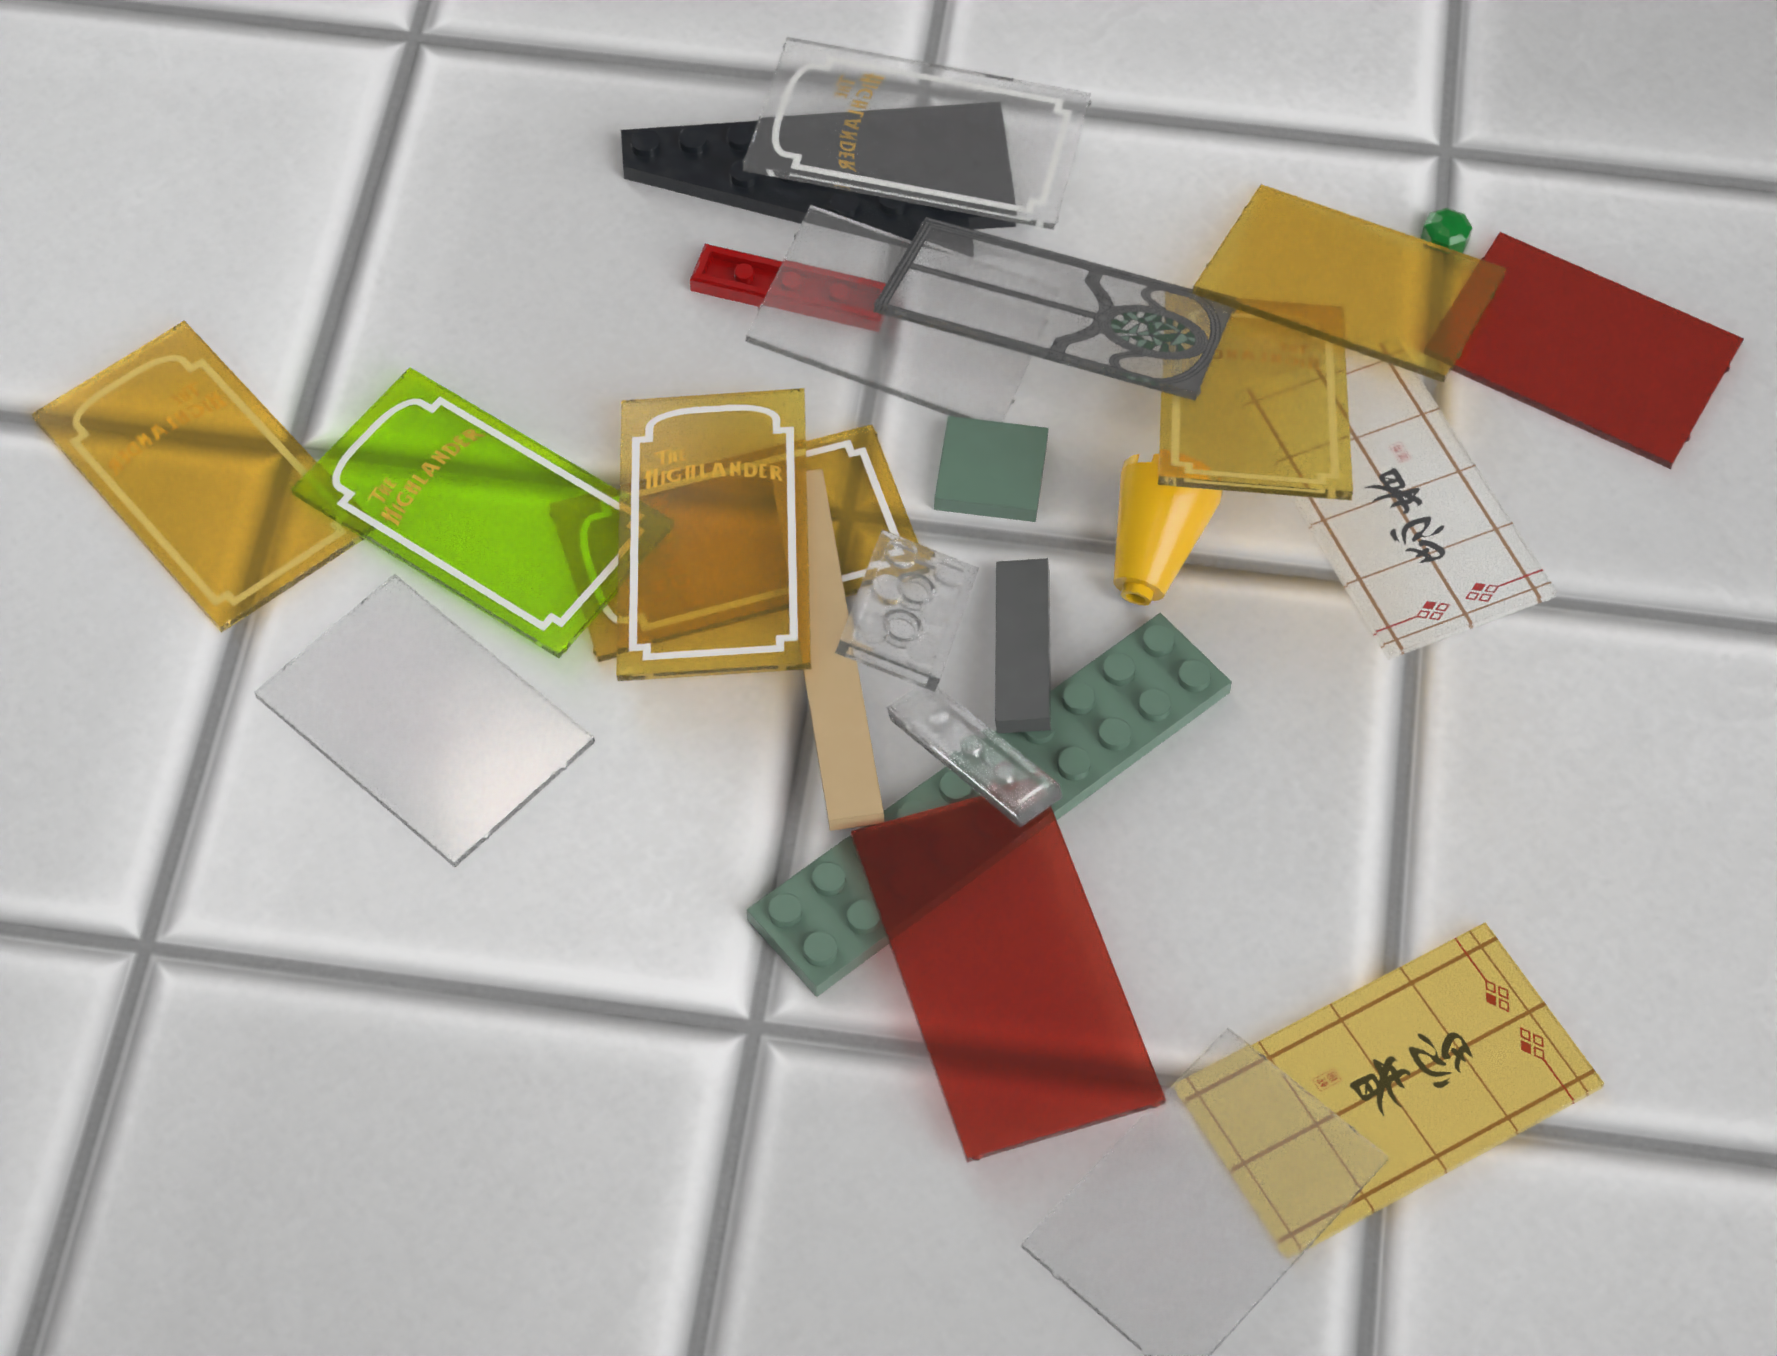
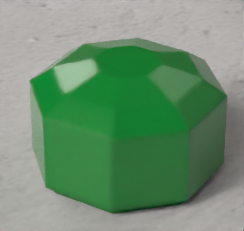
M1444 208L1430 212L1423 226L1421 239L1429 252L1448 258L1464 252L1470 240L1473 227L1465 214Z

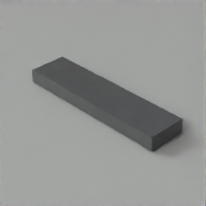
M1048 558L996 562L995 724L997 734L1051 730L1050 569Z

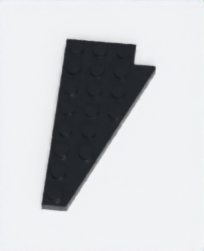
M1001 104L859 114L864 115L863 120H860L861 117L851 115L783 119L779 134L780 149L786 155L802 157L800 164L802 168L1016 208ZM775 120L621 130L624 179L905 251L911 250L924 226L971 238L970 230L1016 227L1017 214L793 172L791 171L793 161L780 159L774 152L772 134ZM845 122L861 123V125H856L857 128H855L859 132L844 128ZM842 133L857 136V139L851 138L856 143L840 140V137L847 139L842 136ZM840 143L856 146L855 152L853 154L843 153L840 150ZM842 147L843 150L848 152L853 150V148ZM839 154L855 157V160L852 162V159L847 158L844 161L843 157L839 160ZM839 162L855 165V169H850L855 171L856 175L848 170L842 171L839 167ZM933 233L920 253L921 255L964 266L973 265L972 244Z

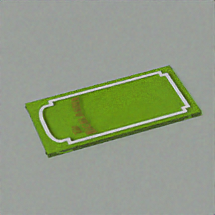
M411 367L291 488L292 494L557 658H560L567 652L568 648L630 580L631 497ZM639 503L638 570L675 529L673 522Z

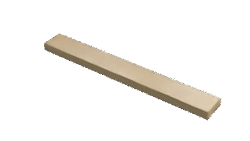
M823 469L795 472L798 643L829 829L833 831L884 823V811ZM786 473L779 474L783 481H779L775 475V479H772V487L789 583Z

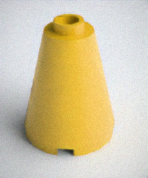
M1140 454L1132 455L1124 461L1120 475L1113 583L1121 591L1120 595L1123 599L1143 606L1151 604V601L1163 599L1219 506L1223 494V486L1220 482L1214 488L1207 482L1208 480L1184 478V471H1171V456L1164 454H1153L1151 462H1137ZM1179 458L1178 467L1192 468V474L1210 475L1204 468Z

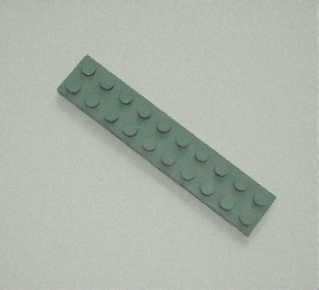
M1159 613L1051 690V730L998 734L997 730L884 810V823L862 826L746 909L747 920L813 994L818 997L1228 695L1231 690L1232 681L1166 617Z

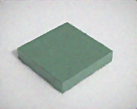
M948 416L934 497V510L1036 522L1049 428Z

